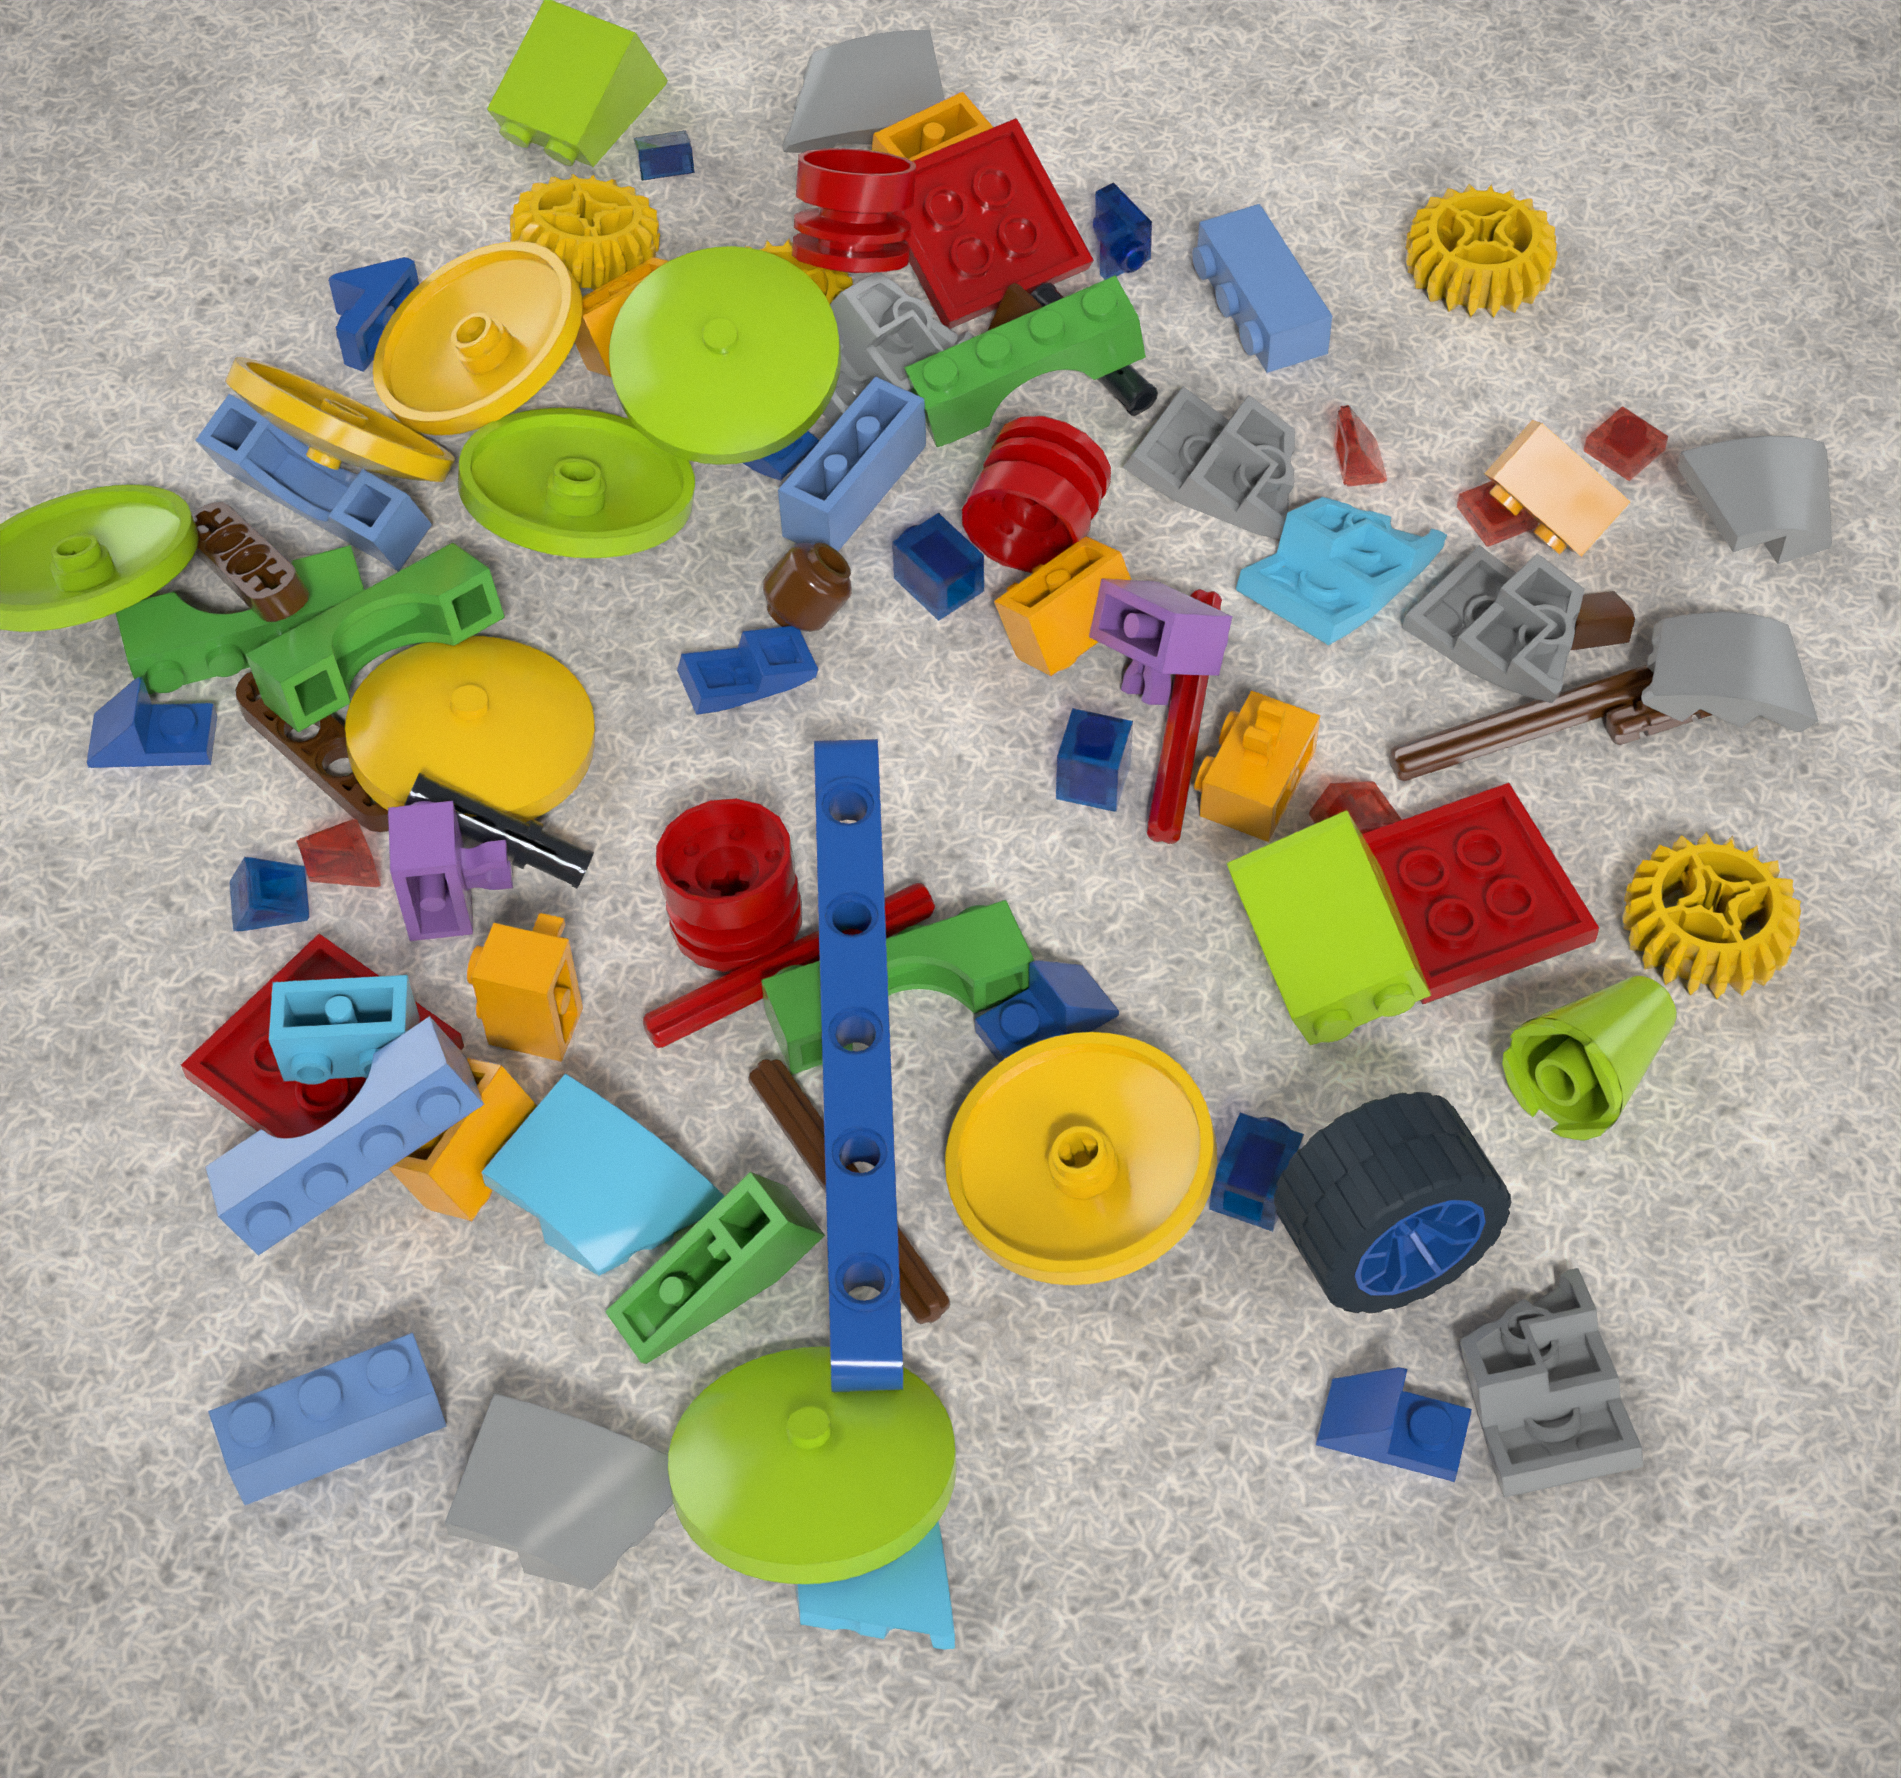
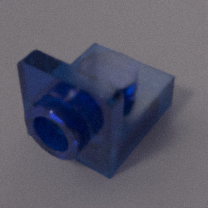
M1114 182L1096 191L1093 228L1100 241V276L1106 280L1115 275L1117 277L1123 273H1133L1140 269L1145 262L1151 260L1152 221Z

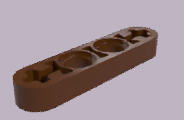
M213 502L202 506L192 513L199 539L195 553L262 620L276 622L286 619L305 605L308 601L309 592L295 567L233 508L224 502Z
M252 671L245 674L238 682L235 691L241 714L246 722L361 826L374 832L382 833L389 831L388 810L378 803L371 805L369 795L361 787L353 772L342 777L331 776L326 773L328 766L332 762L348 758L345 727L329 715L314 723V725L320 727L318 734L314 738L304 742L290 740L287 737L293 728L268 708L262 698L255 700V697L260 695Z

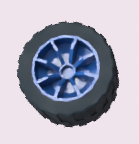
M1427 1092L1391 1094L1389 1097L1379 1100L1374 1099L1364 1103L1362 1106L1337 1117L1331 1124L1324 1129H1320L1310 1137L1309 1141L1293 1155L1286 1170H1283L1277 1183L1278 1189L1274 1193V1205L1278 1217L1330 1303L1337 1308H1343L1344 1311L1353 1313L1365 1312L1369 1314L1407 1306L1413 1301L1432 1295L1438 1289L1458 1279L1462 1273L1471 1266H1474L1500 1237L1502 1228L1506 1226L1510 1214L1509 1208L1512 1203L1511 1194L1507 1190V1186L1454 1106L1442 1096H1432L1431 1093Z

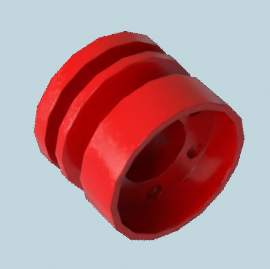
M824 148L808 150L798 154L796 197L805 203L818 206V208L805 209L794 215V228L801 233L793 236L792 256L800 262L815 267L846 273L888 272L900 270L907 266L909 263V245L903 241L911 237V223L889 212L902 211L913 206L916 164L907 158L893 154L861 149Z
M1045 416L1019 417L1006 423L996 436L991 452L984 461L983 470L975 480L962 507V525L970 541L988 558L1000 565L1033 574L1032 570L1040 564H1047L1088 535L1091 529V520L1099 511L1101 500L1106 495L1111 484V466L1104 451L1086 433L1067 422Z
M737 798L710 800L687 809L667 825L656 845V869L661 890L666 899V912L670 919L671 933L681 953L699 966L721 972H731L794 942L802 926V900L799 892L798 878L795 874V861L790 835L779 816L758 803Z

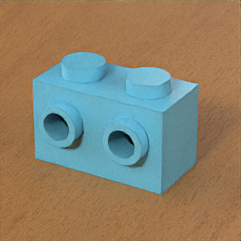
M408 975L273 982L269 1042L283 1080L298 1081L305 1084H319L334 1078H367L373 1054L419 1024L420 1017Z

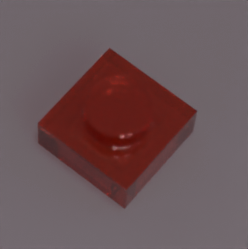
M1622 406L1586 437L1584 452L1630 481L1665 451L1669 436Z
M1493 481L1460 493L1457 502L1458 510L1487 547L1538 527V521L1524 509L1517 516H1514L1489 494L1496 485Z

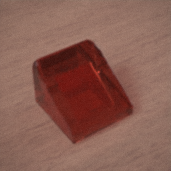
M1349 405L1340 406L1337 414L1334 449L1344 485L1347 484V487L1386 482L1387 475L1376 438Z
M1373 781L1330 783L1309 812V816L1316 824L1348 810L1361 834L1402 820Z
M357 819L346 821L296 840L310 882L375 888L381 886L371 851Z

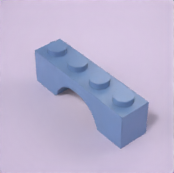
M228 394L195 440L227 474L398 572L432 525L407 493L364 469L359 474H355L341 467L339 470H334L311 460L306 456L309 447L274 426L247 403L231 394Z
M429 1016L373 1054L370 1072L360 1092L349 1106L328 1124L309 1134L287 1139L273 1137L261 1129L207 1165L206 1171L218 1217L259 1256L483 1106L482 1097L466 1056Z

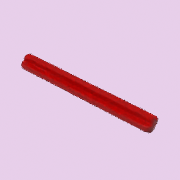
M1198 589L1190 594V597L1221 611L1222 598L1217 592H1205ZM1175 674L1148 821L1147 835L1154 842L1163 841L1167 844H1174L1181 837L1209 675Z
M914 883L884 898L886 938L932 916L935 904L924 884ZM848 929L842 931V933L848 935H855L863 932L857 929ZM819 930L646 1013L643 1017V1026L649 1040L656 1048H663L763 999L762 979L772 977L780 970L792 965L805 966L820 961Z

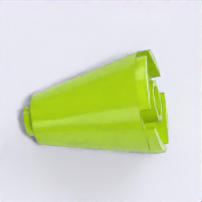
M1632 976L1521 1024L1509 1037L1512 1038L1510 1047L1503 1052L1502 1060L1508 1086L1520 1106L1532 1118L1540 1109L1556 1121L1558 1125L1550 1131L1560 1137L1585 1141L1601 1136L1618 1120L1672 1030L1677 1018L1673 999L1666 988L1655 980L1645 976Z

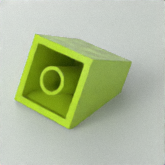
M544 0L487 107V111L500 125V135L511 143L528 148L530 142L544 147V152L548 156L564 165L572 166L576 160L594 167L665 87L668 80L636 32L556 1Z
M1348 810L1227 862L1233 882L1291 1019L1309 1045L1341 1040L1350 1035L1354 1028L1382 1016L1392 1017L1400 1015L1411 1009L1415 1002L1431 996L1384 872Z

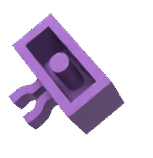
M1102 578L1089 637L1133 659L1125 672L1121 691L1127 694H1143L1141 701L1148 705H1168L1171 692L1170 674L1219 676L1233 616L1158 581Z
M421 801L409 806L388 808L390 874L409 941L472 935L471 888L488 890L513 888L512 867L510 860L508 861L506 840L486 842L474 848L465 849L453 801L437 803Z

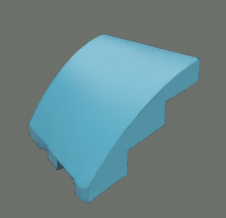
M1321 497L1287 513L1277 553L1241 569L1236 590L1325 644L1330 645L1370 620L1416 578L1442 550L1447 534L1432 528L1423 537L1392 528L1391 516L1373 511L1359 510L1349 504Z
M567 1074L563 1075L481 1172L485 1186L539 1218L546 1244L598 1276L628 1262L629 1258L638 1251L652 1250L672 1240L675 1232L701 1220L724 1197L707 1178L657 1136L625 1112Z
M939 1521L910 1551L879 1569L841 1581L821 1584H794L801 1625L829 1630L848 1629L863 1636L885 1639L889 1631L896 1628L930 1634L933 1648L943 1650L955 1649V1631Z

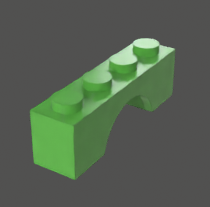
M1115 275L905 367L911 392L924 398L925 426L936 447H940L989 427L1000 403L1013 390L1032 378L1057 370H1076L1096 380L1146 358L1139 316Z
M451 543L245 655L264 704L297 732H300L351 703L349 691L354 677L365 665L378 656L393 649L416 643L434 642L455 646L504 619L505 616L490 569L456 544Z
M351 545L292 560L291 564L295 567L308 589L309 597L308 601L299 611L280 621L266 622L252 609L232 614L203 612L186 604L175 592L143 599L128 608L116 612L127 661L133 678H143L148 694L156 692L170 693L186 684L216 676L230 677L239 673L242 669L250 668L245 654L364 591Z
M1003 900L988 906H971L961 911L957 916L927 926H910L899 932L896 936L887 938L888 996L912 989L938 991L957 999L975 1014L999 1006L1029 989V964L1035 960L1007 901ZM820 961L805 966L792 965L780 970L772 977L762 979L765 1014L790 1074L793 1075L822 1065ZM853 1043L848 1044L843 1048L849 1051H853Z

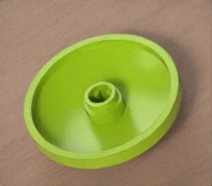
M722 246L700 249L672 259L650 273L636 286L621 307L615 320L609 345V365L616 394L625 414L637 430L650 442L670 454L693 462L715 465L739 464L761 459L784 449L803 436L816 423L831 401L837 386L841 367V345L836 319L827 298L817 284L800 268L779 256L748 247Z
M545 408L514 413L497 421H492L476 431L463 446L459 457L458 492L463 505L471 516L495 535L537 552L572 558H610L642 552L656 547L676 535L686 524L692 512L695 475L689 460L662 450L643 436L629 419L614 414L576 408Z
M128 484L86 489L48 500L0 524V630L34 632L71 627L119 612L160 590L187 566L197 549L199 541L198 531L186 501L172 491L159 487Z
M825 1346L802 1347L767 1354L750 1360L716 1379L692 1401L683 1413L675 1428L668 1452V1474L672 1501L676 1514L691 1539L705 1553L732 1570L765 1581L784 1584H821L846 1580L879 1569L898 1559L916 1546L939 1521L951 1499L957 1472L955 1436L952 1422L939 1397L921 1378L903 1367V1390L832 1392L830 1347Z

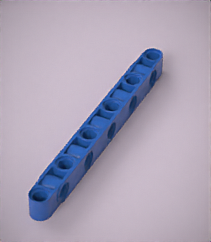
M878 739L814 741L832 1392L903 1390ZM855 820L857 822L848 824L841 823L840 821ZM848 929H857L863 931L862 933L855 935H848L842 933V931ZM851 1043H862L868 1046V1048L861 1051H849L843 1047ZM855 1162H866L875 1168L868 1172L855 1173L845 1167ZM861 1286L872 1287L880 1292L875 1298L865 1301L857 1300L848 1293Z

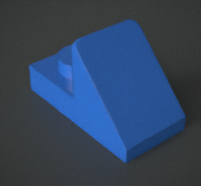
M402 257L336 273L329 277L328 281L337 314L341 315L335 328L344 365L364 372L374 360L375 351L385 326L403 300L419 285L415 261Z
M138 677L94 713L86 762L88 768L211 765L217 724V713L214 704L152 705L143 678Z
M1035 960L1029 964V989L975 1019V1032L1000 1063L1008 1056L1036 1042L1065 1034L1092 1032L1118 1017L1119 1010L1083 965Z
M1397 1367L1332 1379L1316 1441L1317 1446L1455 1482L1472 1409L1403 1391L1408 1370L1406 1368Z

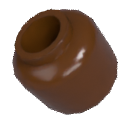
M822 542L793 545L763 580V592L768 602L767 611L769 615L782 627L793 626L806 632L822 629L843 607L852 594L851 580L849 578L851 569L848 562L837 550Z

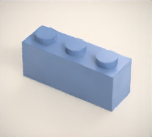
M1257 204L1199 222L1198 247L1193 248L1192 251L1195 270L1200 279H1208L1215 289L1218 307L1223 316L1226 318L1232 316L1237 324L1240 340L1245 352L1249 356L1256 355L1266 373L1328 354L1333 316L1262 206Z
M875 376L778 489L782 537L797 544L822 542L839 551L926 447L924 398Z
M413 1333L208 1411L228 1473L244 1505L447 1427Z

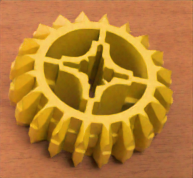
M571 174L570 179L561 180L555 176L550 177L548 184L533 183L531 191L520 193L519 202L514 204L513 214L510 216V242H530L549 249L562 260L574 276L579 288L596 290L650 258H656V252L659 251L660 233H658L657 210L649 207V198L636 195L634 187H618L616 179L605 182L596 180L594 175L589 179L578 178L574 174Z
M1470 183L1463 193L1447 188L1442 198L1430 197L1425 208L1417 210L1416 217L1412 221L1411 231L1407 233L1405 249L1408 250L1406 258L1408 273L1414 275L1416 289H1427L1430 302L1445 298L1449 312L1458 307V305L1467 307L1470 317H1472L1478 308H1486L1488 313L1494 318L1500 306L1503 305L1504 308L1515 313L1521 302L1533 304L1539 291H1545L1546 285L1550 282L1552 269L1555 268L1558 254L1556 251L1555 227L1549 225L1546 211L1534 209L1532 198L1519 201L1515 198L1513 189L1502 194L1494 192L1492 184L1486 191L1476 190Z
M1707 832L1698 839L1697 845H1693L1682 835L1673 843L1672 849L1659 844L1657 849L1652 852L1650 860H1642L1641 864L1637 866L1632 883L1628 884L1624 896L1626 905L1622 917L1623 929L1631 931L1628 939L1630 950L1644 951L1642 958L1644 970L1660 967L1661 965L1665 967L1662 975L1665 985L1677 979L1678 976L1688 980L1686 985L1689 995L1697 991L1700 984H1708L1717 1000L1725 993L1729 983L1736 992L1743 996L1751 988L1753 981L1765 986L1767 981L1772 979L1775 970L1781 971L1782 967L1788 963L1792 952L1791 947H1794L1800 935V922L1798 920L1801 915V901L1792 898L1794 893L1793 879L1778 878L1780 873L1778 860L1761 863L1758 860L1760 856L1758 845L1746 852L1737 849L1733 835L1723 845L1714 844ZM1681 889L1684 897L1678 899L1676 906L1665 908L1663 899L1672 892ZM1758 920L1761 931L1743 940L1740 930L1745 929L1747 922Z

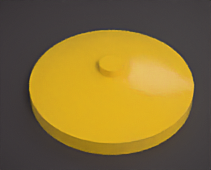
M513 241L491 244L453 259L423 280L403 300L385 326L373 360V381L379 398L399 422L416 432L428 435H454L473 431L510 414L533 397L552 378L569 354L581 325L583 311L582 295L577 281L555 253L541 245L530 242Z
M236 357L225 379L227 385L257 413L280 430L309 446L306 453L308 458L328 468L339 470L342 462L374 473L402 479L445 482L455 461L454 456L445 448L403 423L346 395L281 368L249 358Z
M471 636L455 646L427 642L410 647L390 657L376 667L357 688L346 714L347 755L350 767L361 787L374 801L386 810L390 807L404 806L420 772L433 781L468 797L477 799L516 819L528 822L549 812L562 803L583 780L591 764L594 752L595 719L589 696L576 676L559 661L538 649L516 641L487 636ZM467 813L464 814V815H466V816H468V817H470V818L477 816V815L467 814Z
M1102 1032L1071 1033L1048 1038L1022 1048L993 1067L974 1086L960 1106L948 1136L945 1154L946 1182L950 1198L962 1225L976 1245L992 1260L1020 1276L1058 1285H1086L1109 1281L1135 1272L1157 1260L1178 1243L1196 1222L1211 1193L1217 1167L1215 1130L1206 1101L1192 1077L1179 1063L1156 1047L1124 1035Z

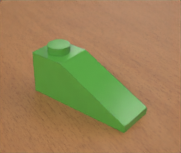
M749 1172L605 1312L640 1362L647 1364L776 1283L825 1235L788 1186Z

